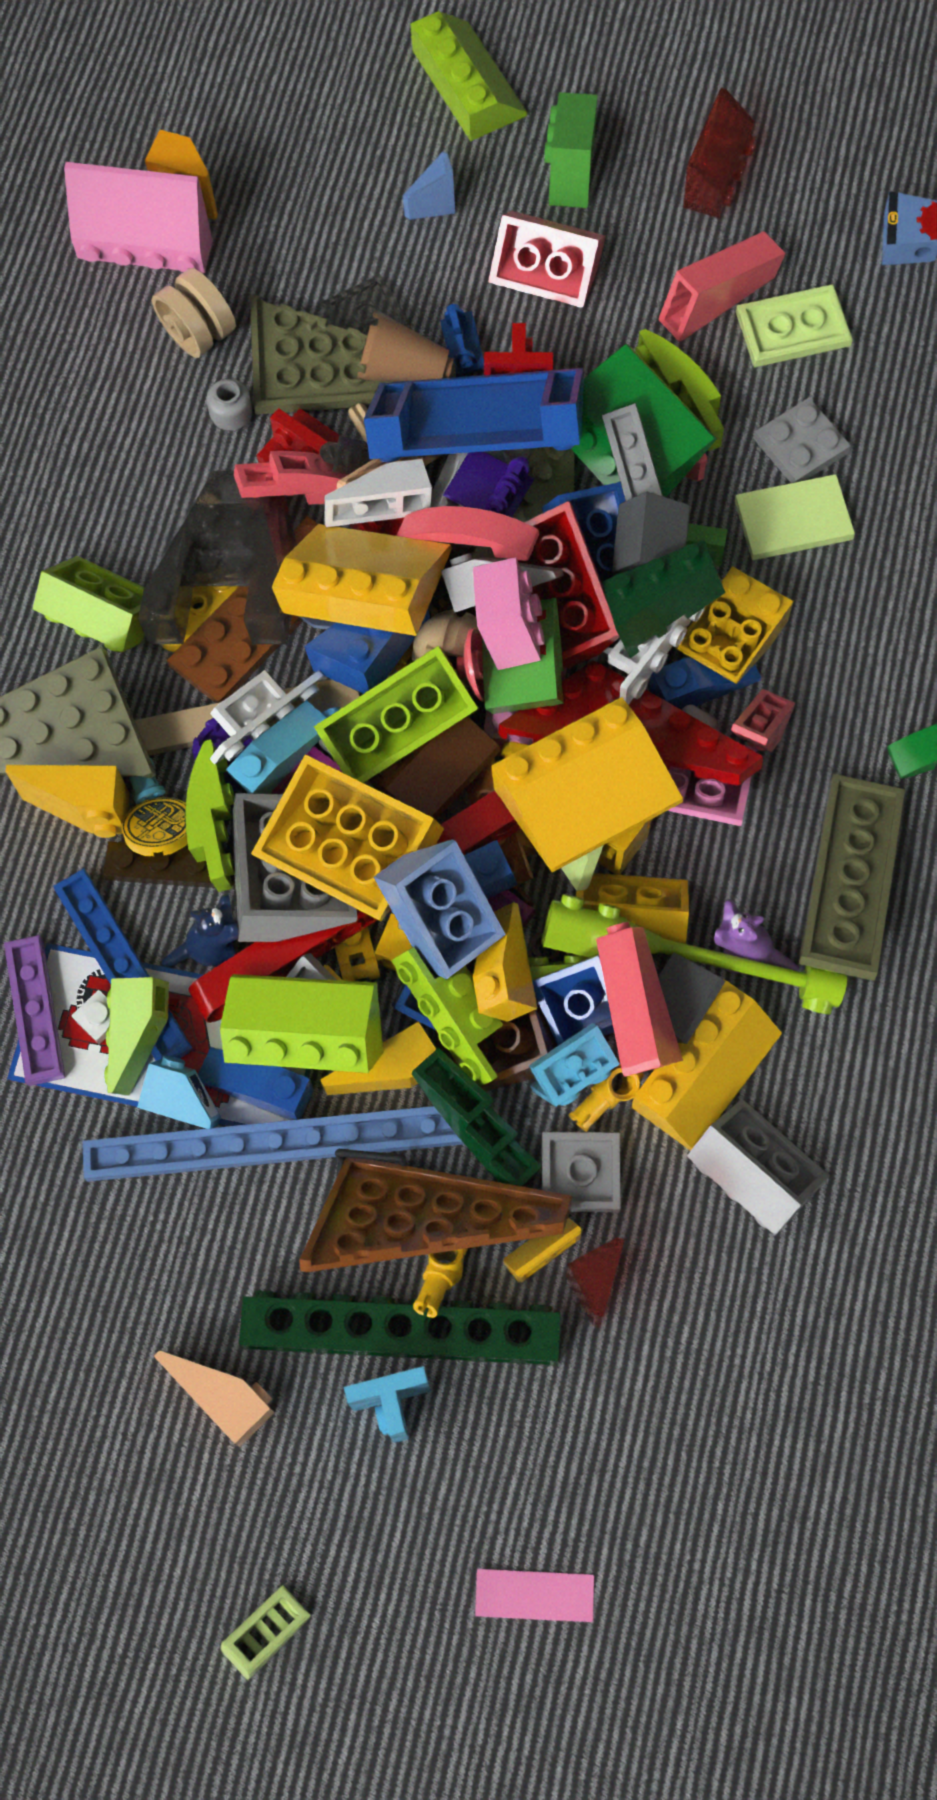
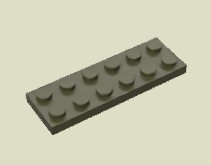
M833 774L828 792L799 964L867 980H875L878 974L905 789Z

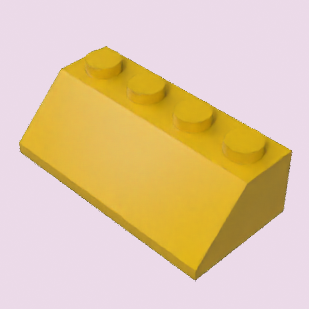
M724 978L725 983L688 1043H678L683 1061L654 1069L634 1095L631 1107L690 1151L707 1129L720 1118L782 1034L754 999Z

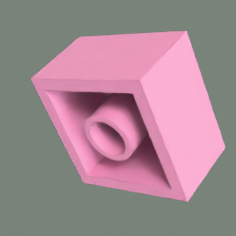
M516 557L473 567L477 627L497 669L502 670L541 661L539 645L545 644V638L541 623H537V616L542 615V607L538 594H531L533 590L529 572L521 570Z

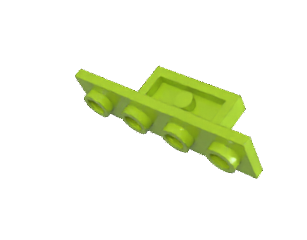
M414 947L392 959L391 961L396 968L399 979L408 986L417 1000L420 1011L428 1017L438 1032L441 1044L450 1051L459 1067L479 1086L496 1079L498 1076L477 1044L502 1027L503 1024L500 1019L479 1014L473 977L466 966L462 967L448 979L440 976L434 978Z

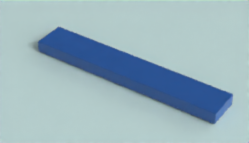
M85 868L53 886L110 984L113 978L150 977ZM169 1008L168 1020L151 1052L155 1060H162L163 1056L180 1059L194 1051Z

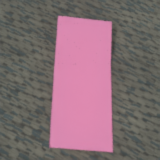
M477 1569L475 1616L593 1622L594 1575Z

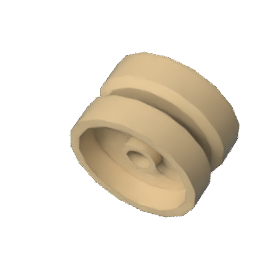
M188 268L175 280V288L165 286L152 297L153 308L166 331L186 353L194 358L201 357L212 348V338L222 340L235 330L236 323L229 305L213 283L195 268Z

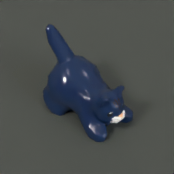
M228 894L221 896L216 907L191 911V916L196 921L189 929L186 941L162 960V965L165 967L177 965L187 958H192L202 966H218L236 955L233 941L238 939V927L233 920Z

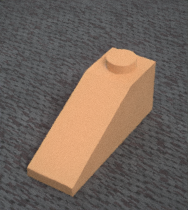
M159 1350L154 1355L171 1376L234 1444L239 1447L275 1413L268 1406L273 1398L258 1382L250 1387L243 1379Z

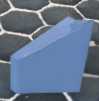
M443 151L403 195L404 216L409 220L455 214L453 169L448 154Z

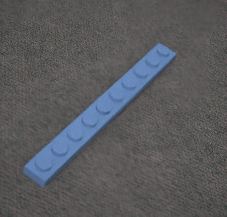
M431 1106L83 1141L84 1179L89 1182L336 1157L335 1151L337 1149L383 1153L464 1145V1143L437 1109Z

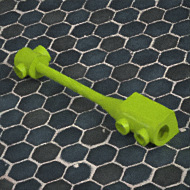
M562 894L561 902L556 900L551 902L541 943L543 947L591 958L599 955L596 938L608 935L606 928L624 922H629L630 927L641 926L628 921L626 917L620 916L621 908L599 903L598 910L583 907L584 899ZM644 928L651 954L662 953L671 956L674 952L690 961L798 986L799 998L803 999L802 1007L822 1014L831 1015L833 1007L838 1008L843 1000L847 986V975L810 966H805L804 971L800 972L664 939L660 935Z

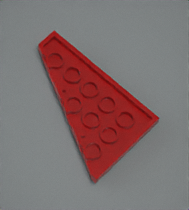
M592 661L562 681L564 704L519 710L499 724V736L508 739L511 734L531 738L533 743L619 699L620 686L626 678L602 664ZM646 689L639 699L633 698L629 703V707L646 729L668 772L671 766L695 771L694 777L716 779L722 783L739 786L762 768L763 756Z

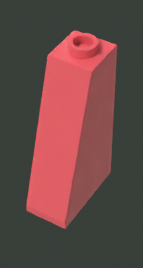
M763 231L678 270L658 320L679 342L686 339L774 279L786 253Z
M629 922L606 928L608 935L596 938L623 1076L626 1077L683 1061L644 928L630 927Z

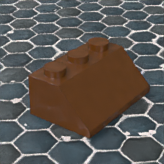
M467 716L368 781L374 789L436 820L502 749Z

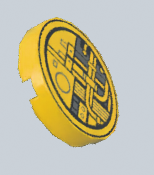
M158 797L145 800L134 806L125 815L122 823L126 845L133 852L144 856H154L153 852H163L164 855H168L185 847L188 844L186 834V803L174 798Z

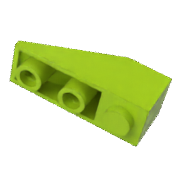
M154 977L111 979V989L107 995V1005L110 1009V1025L106 1031V1044L109 1048L108 1065L104 1072L107 1093L123 1096L130 1095L168 1020L169 982Z

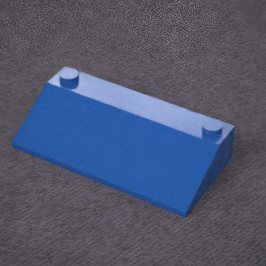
M583 368L379 383L364 417L369 459L394 462L401 457L542 447H553L555 450L571 449L574 445H580L582 435Z

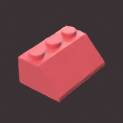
M510 211L502 215L488 282L584 307L599 267L606 236Z

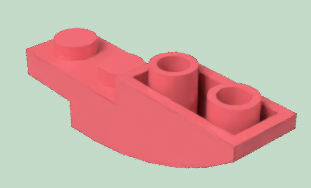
M270 451L269 462L235 464L234 478L242 498L305 494L308 505L325 504V495L336 490L337 482L357 470L358 467L320 454L297 451Z

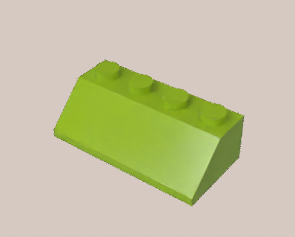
M437 11L410 23L412 51L470 142L527 116L524 106L468 21Z
M437 646L313 727L342 773L365 783L479 708L444 650Z
M233 974L230 977L220 1025L224 1063L369 1073L383 1054L377 982Z

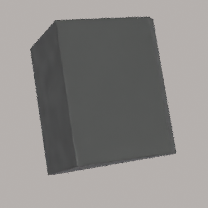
M644 492L619 504L612 574L624 573L648 563L650 560L660 558L686 546L690 505L651 492Z
M673 952L658 978L677 1042L687 1044L725 981L716 974Z

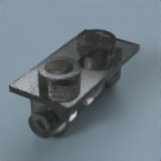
M339 436L338 443L327 442L320 448L322 459L327 463L334 464L332 472L350 474L372 460L369 459L366 441Z

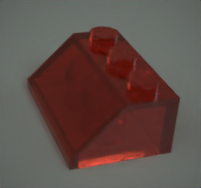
M720 88L687 164L683 208L719 219L725 206L731 207L736 193V187L733 186L736 181H742L747 162L744 160L746 156L753 155L758 139L757 136H753L754 119L727 89Z

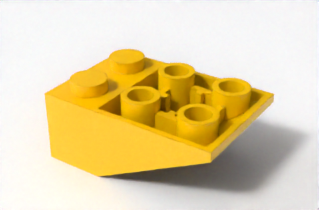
M732 566L722 580L725 593L705 607L699 620L691 623L683 641L675 648L737 684L770 648L787 624L793 601Z

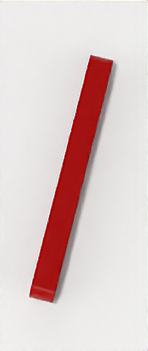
M494 790L440 824L444 830L436 844L451 839L455 840L463 855H466L497 840L498 843L520 830L521 827ZM357 909V921L278 942H255L195 980L189 986L188 991L205 1021L208 1023L216 1022L222 1019L229 981L233 974L286 977L303 955L311 953L317 959L371 925L377 919Z

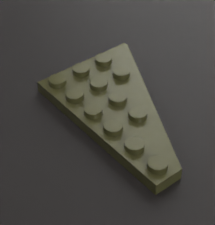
M99 647L0 697V775L8 776L5 772L6 765L117 766L122 777L152 778L156 776L105 649Z

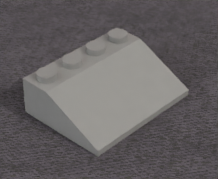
M235 794L232 814L238 942H278L357 921L356 908L251 854L283 794Z

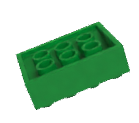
M625 344L584 378L580 445H574L571 449L603 485L621 482L602 415L636 404L663 497H667L717 438L632 347Z

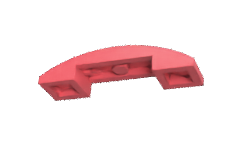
M441 506L421 509L406 515L396 536L426 541L491 547L496 558L510 559L516 557L517 560L528 561L539 537V531L525 522L500 513L470 507Z

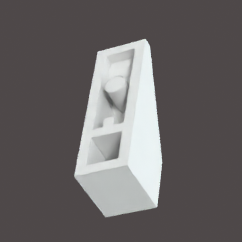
M415 459L386 463L325 495V526L332 527L403 518L412 512L431 508L432 486L423 460Z

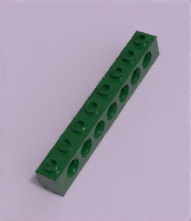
M264 1290L254 1291L253 1297L243 1296L239 1345L244 1350L558 1366L561 1313L552 1312L553 1307L549 1305H529V1311L513 1310V1304L490 1303L489 1309L473 1308L474 1303L470 1301H450V1307L439 1306L437 1316L430 1318L427 1317L429 1308L426 1307L423 1315L414 1310L413 1304L417 1299H411L410 1305L395 1304L394 1298L377 1296L371 1297V1303L355 1302L356 1297L352 1295L337 1294L332 1295V1301L316 1300V1294L303 1292L293 1293V1299L277 1298V1292ZM284 1311L292 1313L293 1322L287 1330L278 1331L274 1329L273 1320L278 1313ZM323 1313L331 1315L333 1323L328 1331L324 1333L313 1331L312 1322L317 1315ZM364 1315L372 1319V1327L368 1333L357 1335L351 1331V1324L356 1317ZM402 1317L409 1319L412 1322V1329L409 1334L404 1337H396L390 1332V1327L394 1320ZM437 1320L448 1321L452 1326L451 1333L444 1339L432 1337L429 1330L433 1322ZM476 1322H485L492 1329L491 1335L484 1341H476L469 1335L470 1327ZM524 1324L528 1326L531 1330V1337L524 1343L513 1342L508 1335L513 1325Z

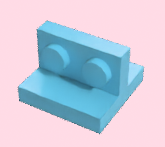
M424 1366L344 1387L347 1403L353 1411L381 1405L375 1407L380 1432L382 1431L383 1435L389 1434L394 1443L409 1439L400 1399L431 1392Z

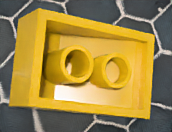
M6 765L5 772L22 800L98 837L111 838L116 834H123L122 823L125 815L128 813L130 793L117 766Z

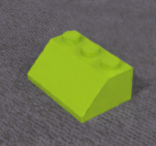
M76 556L41 571L33 610L45 615V618L51 622L62 623L73 628L75 633L80 636L93 638L104 643V646L111 651L124 652L140 644L164 606L166 597Z

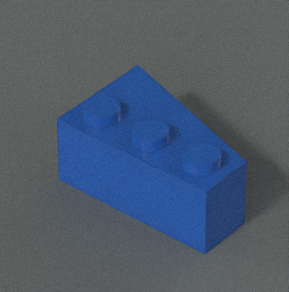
M428 609L421 626L430 618ZM336 622L304 647L313 671L317 672L320 670L325 677L364 694L386 680L414 641L415 636Z

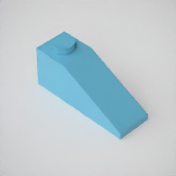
M307 700L253 740L226 769L227 772L247 793L270 794L303 759L304 755L321 739L313 726L327 717Z

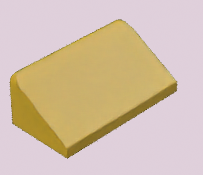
M568 1218L563 1234L529 1239L506 1256L503 1262L517 1282L522 1283L581 1239L582 1230L575 1222Z

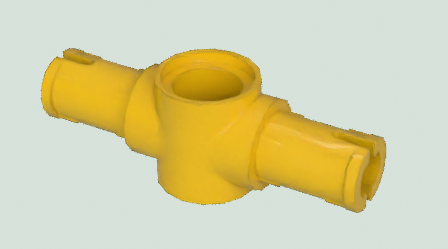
M621 1064L611 1070L612 1073L607 1079L594 1084L590 1088L592 1092L569 1114L570 1118L573 1121L577 1120L576 1124L583 1131L587 1132L608 1108L613 1109L620 1101H628L634 1097L639 1090L640 1080L644 1077L643 1072L624 1077ZM620 1073L623 1079L622 1086L614 1092L612 1079L616 1074Z
M468 1248L428 1254V1264L423 1274L425 1281L417 1300L413 1304V1308L417 1313L423 1315L427 1307L429 1308L427 1317L434 1318L437 1316L446 1290L451 1289L462 1278L463 1259ZM441 1260H450V1261H452V1262H450V1263H442V1262H440V1261H441Z

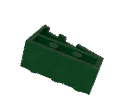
M705 539L686 545L677 551L650 560L648 563L602 581L615 629L630 658L639 653L638 646L652 636L656 635L658 638H661L668 633L666 627L684 615L687 619L725 593Z

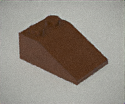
M537 998L538 1009L509 1022L500 1020L503 1026L477 1044L498 1076L493 1081L480 1086L485 1092L536 1078L529 1065L557 1047V1043ZM434 1030L438 1047L458 1065L450 1051L441 1044L438 1032Z

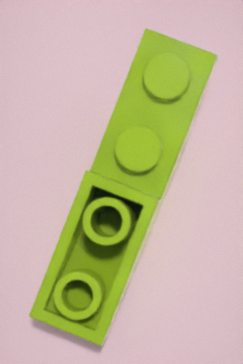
M647 329L639 331L638 346L635 348V352L717 438L708 451L721 447L724 427L717 416L721 395L712 381L677 346Z
M210 739L203 742L191 772L185 812L186 834L189 851L197 862H207L210 881L218 892L233 889L230 876L235 875L232 856L230 853H225L223 842L229 841L224 821L232 819L230 805H234L235 796L231 784L225 783L223 774L227 772V759L223 758L217 764L210 760L217 750Z

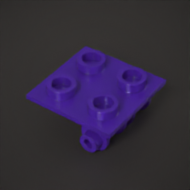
M469 452L443 496L464 507L488 510L513 517L534 478L528 475L530 470L529 462L524 457L519 456L512 459L508 465L485 452Z

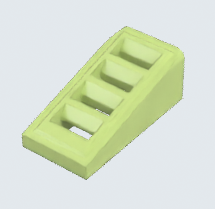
M282 1585L221 1643V1651L239 1672L249 1680L296 1633L311 1615ZM278 1603L293 1617L294 1620L290 1624L274 1609ZM266 1615L280 1629L281 1633L277 1637L262 1621ZM253 1628L268 1643L264 1649L251 1636L250 1632ZM241 1641L256 1656L252 1661L237 1647Z

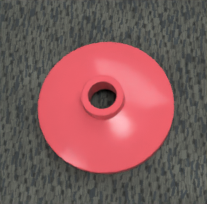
M470 628L465 640L464 656L457 657V671L461 679H468L469 685L478 700L484 702L483 637L478 628Z

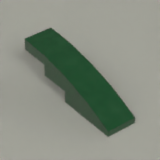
M440 1048L436 1049L412 1071L411 1074L440 1115L466 1147L500 1183L524 1187L539 1172L542 1166L514 1140L518 1133L491 1108L494 1100Z

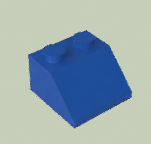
M599 955L532 980L535 996L557 1046L592 1023L599 1027L603 1036L614 1032Z

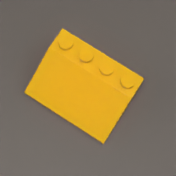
M318 524L284 558L273 582L272 589L284 614L417 636L442 575L441 570H444L452 548L451 544L336 526L326 527L323 524Z
M623 697L491 765L494 790L551 872L564 867L683 803V797L646 729Z
M305 754L251 854L363 913L382 921L391 908L376 883L374 876L401 856L436 845L444 828L434 818Z

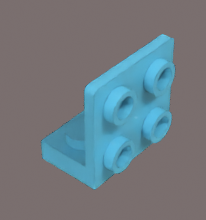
M592 1023L529 1065L537 1079L530 1087L535 1094L555 1107L567 1105L576 1100L580 1095L579 1091L591 1083L597 1084L607 1079L612 1073L611 1070L620 1063L599 1027Z

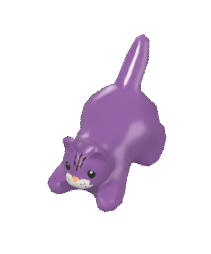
M729 899L725 902L723 921L721 926L716 929L714 936L715 944L724 948L723 953L799 971L798 965L774 948L770 935L760 925L764 921L762 916L741 913L734 901ZM725 969L726 971H728V972H730V973H740V972H736V971H732V970Z

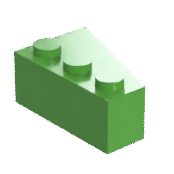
M559 92L557 106L551 105L544 163H550L549 206L588 208L589 183L591 179L590 168L594 149L598 95Z

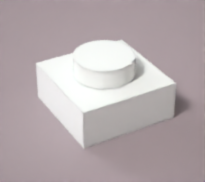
M98 990L71 1016L100 1044L106 1039V1031L110 1025V1009L107 1005V997Z

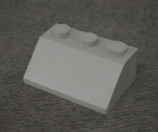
M743 1099L716 1120L687 1155L701 1173L713 1179L725 1190L730 1199L741 1204L754 1216L758 1224L769 1229L774 1235L796 1215L830 1176Z

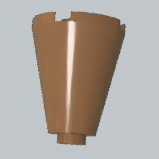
M374 310L372 317L379 320L377 326L370 325L360 364L367 366L365 373L358 371V379L401 382L441 379L442 377L449 378L454 359L448 357V349L384 313Z

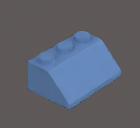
M451 839L405 854L374 876L376 883L411 946L416 949L429 971L442 978L448 979L506 935L455 840Z

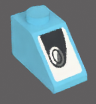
M163 1056L162 1060L159 1059L149 1063L137 1108L206 1129H211L220 1123L221 1116L196 1070L185 1067L184 1060L171 1056Z

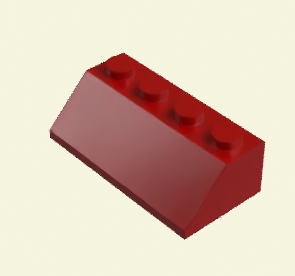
M567 501L525 522L538 529L539 537L529 560L517 561L560 568L563 571L564 576L533 586L531 594H538L540 600L557 599L563 667L569 669L600 655L619 638V635L615 629L603 585L571 502Z

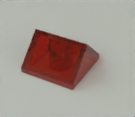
M617 1237L567 1264L566 1278L593 1327H601L625 1239Z

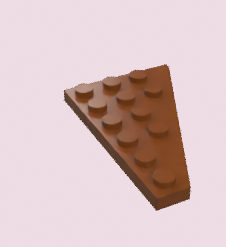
M346 1157L299 1259L300 1271L313 1272L563 1234L572 1207V1195L422 1168L401 1166L383 1161Z

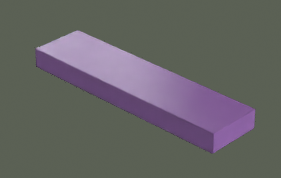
M41 935L4 942L25 1083L28 1086L64 1079V1065L43 938Z

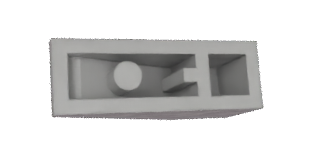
M471 553L450 560L452 567L441 570L454 612L475 606L473 567L502 561V559L489 557L472 559ZM518 562L522 571L527 570L529 572L532 587L564 576L560 568Z

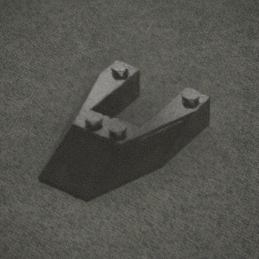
M234 471L211 472L144 589L138 620L149 644H184L194 586H249L243 620L252 644H288L292 615L282 613L272 589L273 582L284 558L297 546L285 495L242 498L234 478Z

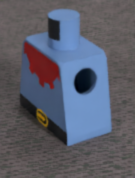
M889 191L884 210L882 265L934 261L937 256V201Z

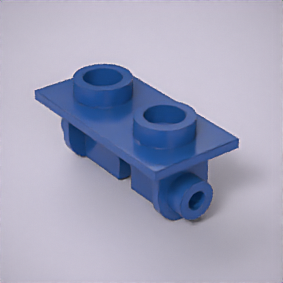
M449 305L444 314L445 319L440 320L446 348L449 350L448 357L454 359L456 377L484 369V358L472 310L464 313V310L459 305Z

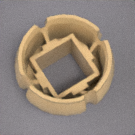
M454 610L435 614L420 627L417 636L414 638L413 662L437 646H440L447 656H464V646L470 628H478L476 616L465 612L462 617H459ZM463 678L462 680L468 691L472 690L468 679Z

